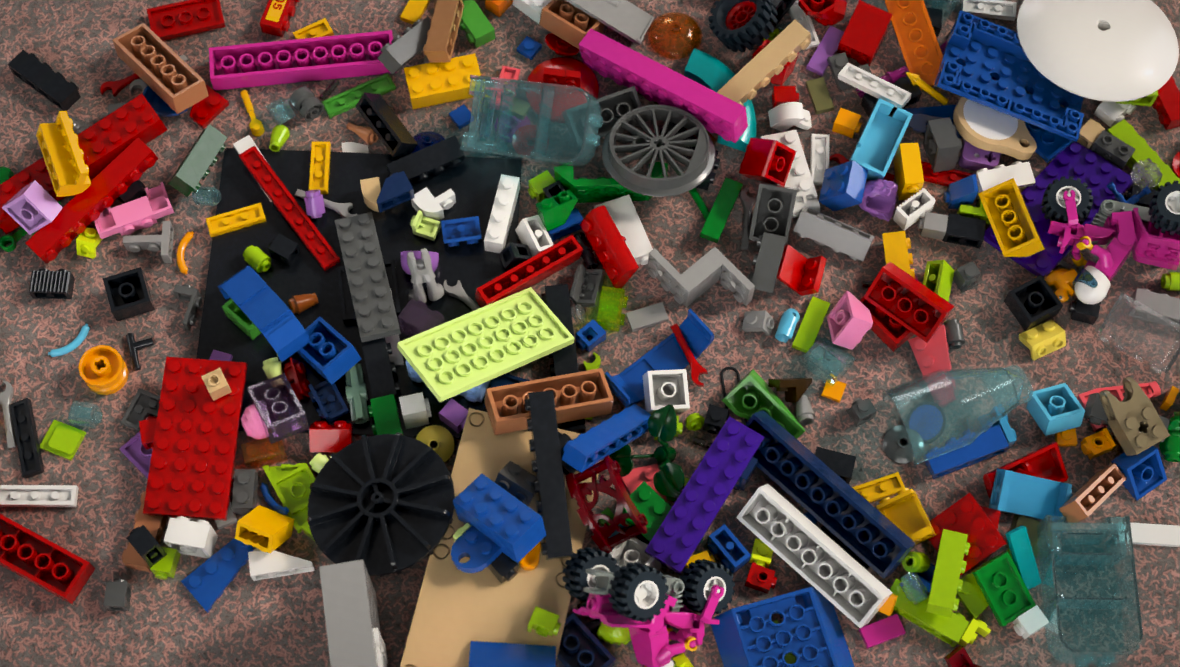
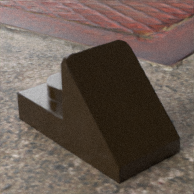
M812 378L768 379V387H776V391H785V401L794 403L801 398L812 383Z

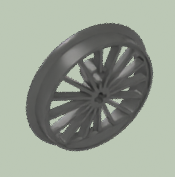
M647 105L633 109L617 120L604 139L602 159L608 173L623 187L642 195L667 197L688 192L700 185L708 177L715 162V148L703 124L692 114L673 106ZM656 120L665 121L661 136H659ZM646 121H653L655 135L646 125ZM669 122L676 123L677 125L665 135ZM639 124L645 133L633 127V125ZM682 127L688 129L685 132L675 135ZM625 130H627L628 132H630V133H632L633 135H635V137L629 136V135H624V134H622V133H623ZM693 135H695L698 138L693 140H683ZM617 140L632 143L630 145L614 146ZM684 147H695V150ZM632 152V154L622 158H618L616 153ZM682 155L692 157L691 161ZM644 156L632 169L624 165ZM652 158L647 176L636 173ZM672 158L688 167L685 173L682 172ZM664 159L667 160L678 176L667 177ZM656 160L660 161L663 178L651 177Z

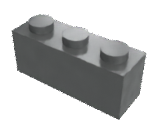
M767 232L759 235L757 246L760 247L759 253L754 254L752 265H756L754 273L750 272L748 278L755 285L756 290L773 293L786 237Z

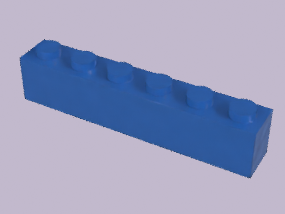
M637 404L624 408L620 413L614 414L608 420H604L596 427L590 428L589 431L580 434L574 440H569L563 448L562 460L579 472L585 471L603 460L604 457L611 455L648 432V419L651 414Z

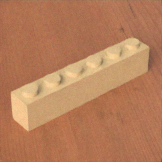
M796 19L793 20L717 93L744 106L748 99L752 100L756 96L757 91L761 87L764 88L769 84L775 74H780L784 69V65L788 62L791 63L797 57L799 51L805 50L810 45L811 33Z

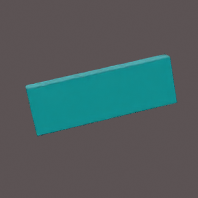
M1021 525L1005 533L1013 562L1027 589L1029 590L1041 584L1042 581L1026 526Z

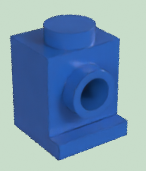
M593 319L576 333V345L582 351L586 349L590 352L602 341L606 340V331Z

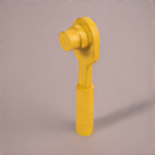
M243 90L240 94L251 119L249 124L250 130L254 136L260 137L264 134L263 124L260 120L256 119L248 92Z

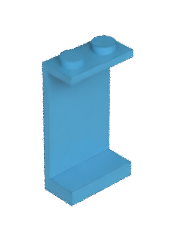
M997 468L989 508L1064 524L1065 518L1059 511V508L1071 498L1072 484Z

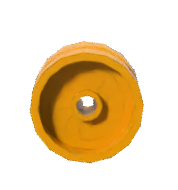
M104 345L92 347L86 351L80 359L78 367L80 376L91 391L99 395H109L119 391L127 382L129 374L127 365L118 351Z

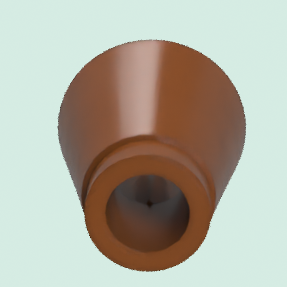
M315 292L294 295L288 299V304L293 314H300L319 303Z

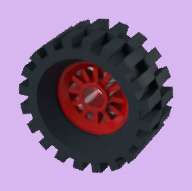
M716 0L714 2L716 7L710 10L713 16H709V26L723 45L733 52L738 50L745 52L746 48L751 51L754 49L755 44L759 47L762 45V39L767 40L770 37L768 32L774 31L775 28L772 24H777L775 16L778 15L775 10L776 7L770 0Z

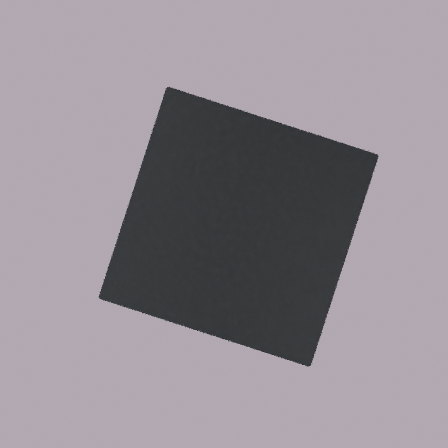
M226 148L224 150L216 215L261 202L266 222L212 238L196 359L209 360L214 349L231 354L233 356L232 361L246 362L248 366L241 417L246 407L254 404L265 432L309 434V428L315 421L328 422L325 418H320L316 410L319 406L317 402L313 403L310 397L304 395L303 399L295 401V398H292L289 385L295 381L290 383L287 381L284 372L285 364L291 362L290 358L302 362L306 368V378L313 386L326 379L295 352L281 362L284 385L272 388L262 367L264 366L263 361L274 357L278 358L276 352L262 333L252 340L225 315L222 306L231 298L225 300L217 286L245 266H250L243 257V252L250 245L259 247L271 258V267L266 272L258 273L255 269L253 270L289 309L288 299L292 298V296L316 293L318 304L300 314L294 313L304 329L321 317L354 346L362 358L358 364H361L363 370V380L366 384L368 407V405H371L370 399H373L358 324L357 321L343 323L337 267L344 266V261L334 220L342 219L343 217L325 207L326 212L320 218H311V216L307 215L340 258L339 263L324 271L273 202L269 201L255 178L240 160L236 149ZM259 149L270 167L306 213L304 199L295 196L297 189L305 192L309 189L311 151L280 150L273 152L270 149ZM331 152L328 194H323V198L336 203H352L353 208L349 210L350 214L357 213V215L372 212L383 261L395 260L401 315L397 316L401 332L399 334L400 341L473 311L463 301L449 296L445 291L440 299L430 301L427 295L426 283L422 284L427 302L424 304L411 303L408 293L413 289V283H411V275L406 274L401 267L400 252L420 251V249L426 248L430 252L439 253L438 267L434 272L436 283L441 284L444 288L443 283L447 280V285L453 287L459 280L466 294L479 307L480 305L474 298L476 289L508 271L504 268L500 253L485 251L484 238L501 174L519 177L521 185L522 161L520 159L464 157L463 163L457 167L450 166L445 168L446 170L441 174L435 175L434 173L422 182L417 180L411 183L414 194L426 187L434 198L450 188L455 193L456 203L450 209L443 210L444 218L437 221L479 216L482 239H478V243L467 244V241L459 242L460 246L448 247V243L444 244L442 227H440L434 241L413 234L410 222L413 215L416 216L417 211L412 206L411 200L381 213L371 210L365 204L360 180L379 177L382 189L386 178L389 177L387 164L403 157H393L391 154ZM520 191L506 245L509 242L517 243L518 235L515 230L519 219ZM278 234L287 237L299 245L301 253L291 267L270 255L269 243ZM404 356V365L396 366V373L393 374L394 381L398 380L400 392H397L398 398L396 402L404 436L416 438L423 428L430 425H439L446 428L454 439H461L463 429L457 433L442 422L439 417V412L451 398L467 410L471 408L487 412V409L484 408L485 396L482 403L478 401L470 402L461 395L439 402L424 382L417 383L410 379ZM344 374L335 384L350 411L345 386H347L346 376ZM423 392L424 399L428 398L432 415V417H428L429 424L406 429L399 397ZM348 413L335 421L352 423L351 414ZM369 415V421L363 424L352 423V435L373 436L372 425L375 424L374 417ZM240 419L239 431H244ZM335 421L328 423V425H334Z

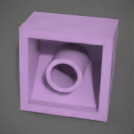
M36 180L24 186L2 206V209L29 235L51 223L63 208Z

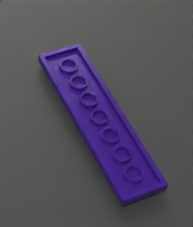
M729 416L644 553L681 574L763 442L764 436Z

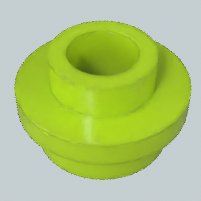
M699 413L689 415L685 420L686 428L690 431L701 429L705 421L704 417Z

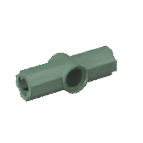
M357 363L345 373L347 383L345 389L347 401L350 405L352 423L363 424L369 421L368 395L366 384L363 380L362 366Z

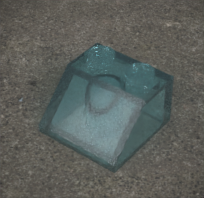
M823 337L816 341L803 356L801 365L823 382H828L834 386L856 361V358L836 344H833L828 338Z

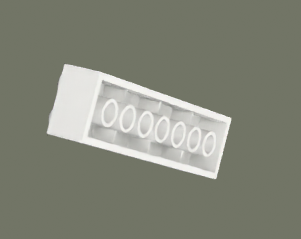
M769 484L759 487L736 517L859 628L868 624L891 596L892 592Z

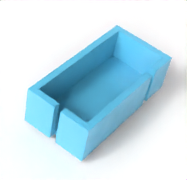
M880 98L875 104L854 152L849 161L853 160L868 170L867 179L883 180L913 116L912 113L897 107L892 117L888 116L894 105Z

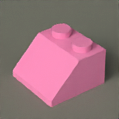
M849 291L845 292L826 317L832 343L851 350L861 342L862 337L873 325L870 310Z

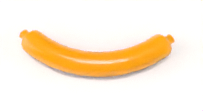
M193 231L187 232L183 236L177 248V265L180 272L185 275L188 268L184 261V252L187 244L193 238Z

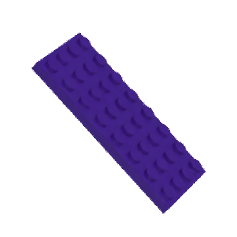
M1075 141L1059 153L1035 178L1036 183L1027 187L1021 193L1045 249L1028 257L1009 258L1037 277L1042 275L1044 279L1073 248V246L1069 245L1063 254L1059 253L1060 247L1057 246L1059 236L1048 233L1050 219L1046 220L1044 218L1045 213H1042L1041 206L1047 186L1050 183L1052 184L1055 179L1060 181V178L1064 176L1066 179L1072 176L1073 180L1079 178L1082 184L1085 182L1088 185L1087 189L1090 188L1092 191L1093 204L1088 218L1081 224L1084 226L1085 224L1092 223L1104 200L1117 201L1114 198L1113 192L1106 187L1108 183L1113 182L1117 191L1123 195L1135 180L1134 177ZM990 225L985 230L984 241L1002 253Z

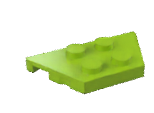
M297 463L296 465L281 464V466L272 467L264 465L263 469L282 505L289 509L288 516L294 519L296 531L298 534L301 533V526L308 519V501L311 492L309 487L311 483L315 482L312 471L307 463Z

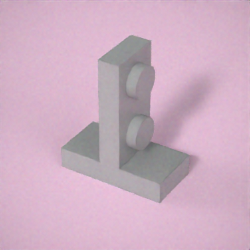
M163 221L162 235L123 236V244L126 250L130 252H139L140 250L158 252L161 250L160 256L163 262L172 263L173 225L171 221Z

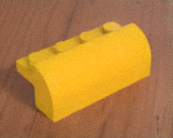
M59 111L55 123L39 125L36 137L56 197H65L82 193L90 187L91 181L88 165L83 160V150L78 145V136L73 131L72 119L69 118L67 111Z

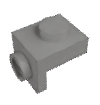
M766 310L745 312L742 325L744 332L763 331L767 336H771L772 329L774 328V319Z

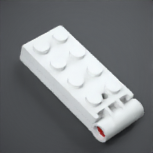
M797 130L761 136L760 139L776 140L796 151L785 183V187L798 189L792 218L799 217L805 206L820 212L816 189Z

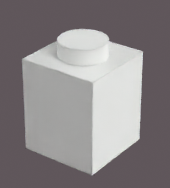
M1036 605L1017 617L1012 623L1014 624L1015 632L1026 639L1044 628L1049 621Z

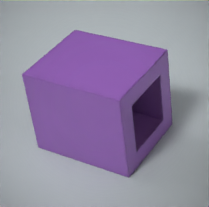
M451 398L439 412V417L442 422L459 433L464 429L468 410Z

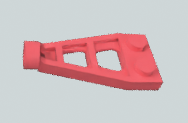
M1156 381L1138 384L1149 399L1161 395L1160 386ZM1123 385L1096 388L1079 394L1077 399L1085 409L1090 394H1100L1101 391L1108 390L1122 402L1124 399L1123 393L1125 392ZM1090 423L1094 432L1107 428V425L1104 424L1095 425Z

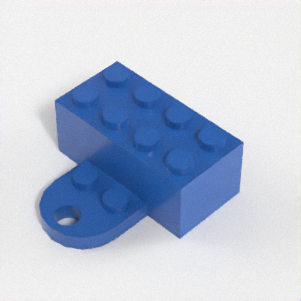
M484 474L479 475L453 500L458 519L464 524L469 523L471 525L455 541L451 549L453 564L462 572L476 573L482 571L502 552L518 563L546 536L542 516ZM463 557L470 558L466 563L460 562Z

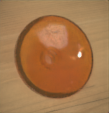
M669 12L660 15L652 22L648 38L652 48L661 56L670 59H682L690 56L694 48H699L702 41V31L700 25L691 16L681 12Z

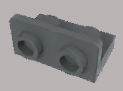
M1105 130L1102 131L1090 149L1121 170H1123L1135 151L1133 147Z

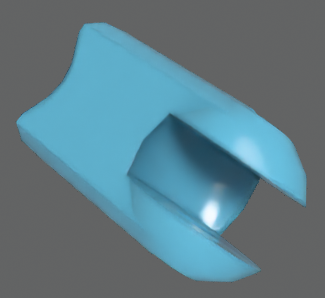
M790 308L783 312L775 334V338L778 341L786 343L789 339H792L796 324L800 320L797 310Z

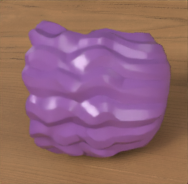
M882 179L867 181L862 203L858 204L859 207L869 212L871 216L889 222L893 216V210L897 201L898 184Z

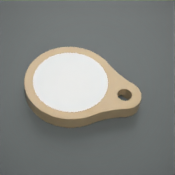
M960 98L953 112V121L957 131L967 142L979 149L1002 153L1019 160L1031 158L1037 148V144L1029 133L1024 121L969 99Z

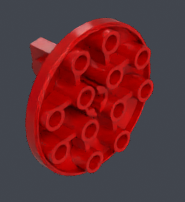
M558 57L542 62L533 69L526 83V97L532 110L541 118L555 123H566L562 114L563 111L596 100L599 96V84L594 72L587 65L572 58Z

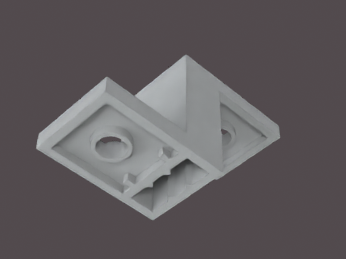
M716 247L712 248L682 274L655 248L649 252L647 266L649 275L654 279L657 278L661 282L662 288L667 292L670 291L674 295L675 301L680 305L683 304L686 308L719 280L723 288L729 289L739 303L742 302L747 306L752 301L755 285Z

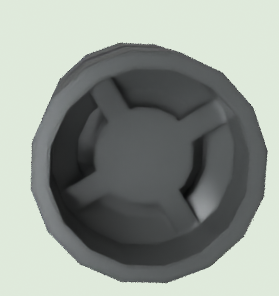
M307 86L298 88L290 97V103L306 121L314 120L324 110V104L315 97V94Z

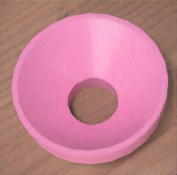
M254 404L246 407L240 418L247 436L254 439H265L266 432Z

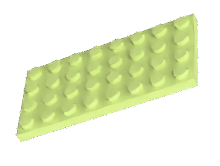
M530 287L397 343V348L437 400L442 402L574 343L575 338Z

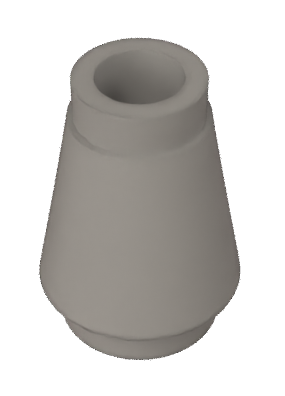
M802 395L796 402V419L802 426H807L814 422L815 414L808 397Z

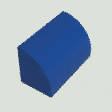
M576 208L572 210L565 224L547 231L552 242L581 229L580 223L583 217Z

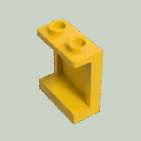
M902 489L897 492V496L893 498L886 497L879 501L880 504L875 506L878 511L916 543L915 545L936 536L916 491L913 489Z

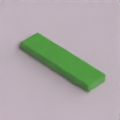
M385 73L326 99L322 103L329 118H332L355 108L365 92L381 94L382 96L395 90L396 86L389 74Z

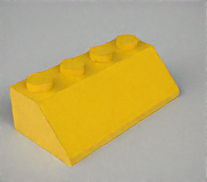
M1014 178L978 193L1004 257H1028L1045 249Z

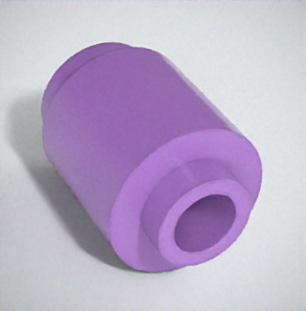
M319 189L306 191V196H304L306 214L311 216V218L322 217V214L326 212L323 194H321Z

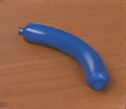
M264 482L261 483L260 489L269 507L273 511L287 515L289 513L288 507L279 505L272 497L268 485Z

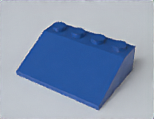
M471 641L469 667H556V646Z

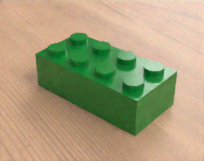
M643 482L630 495V498L638 511L643 513L648 521L646 525L648 533L644 535L641 533L637 537L649 545L672 507L647 483ZM627 518L626 521L630 525L626 527L629 529L635 526L633 520Z

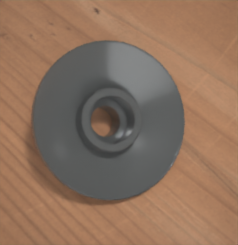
M898 425L891 428L885 434L883 449L892 461L899 464H908L915 461L921 455L923 440L919 432L913 427ZM906 440L907 445L902 446L900 441Z

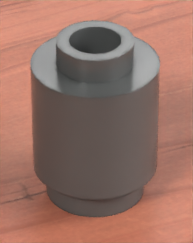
M957 319L945 321L948 347L950 349L961 348L965 343L962 324Z

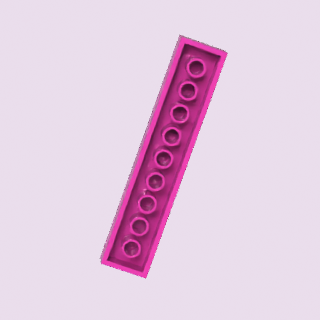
M590 29L579 43L583 64L587 65L591 70L597 71L605 78L612 79L618 85H624L628 88L635 86L637 93L643 95L649 101L653 100L659 103V105L673 106L687 111L695 116L707 131L720 135L726 141L736 143L748 127L746 107L593 29Z
M392 30L211 47L209 48L210 80L214 91L390 74L378 57L382 53V47L387 43L392 44L393 33Z

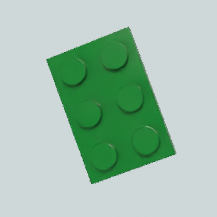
M1008 551L1000 553L972 571L999 626H1006L1036 606Z

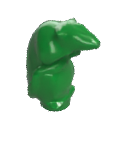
M1177 411L1170 418L1168 426L1170 436L1159 444L1164 460L1170 462H1180V411Z

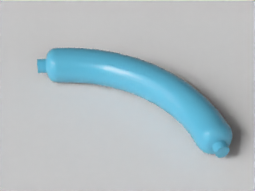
M88 324L82 326L78 336L71 343L58 349H52L48 352V355L58 357L76 349L88 335L90 330Z

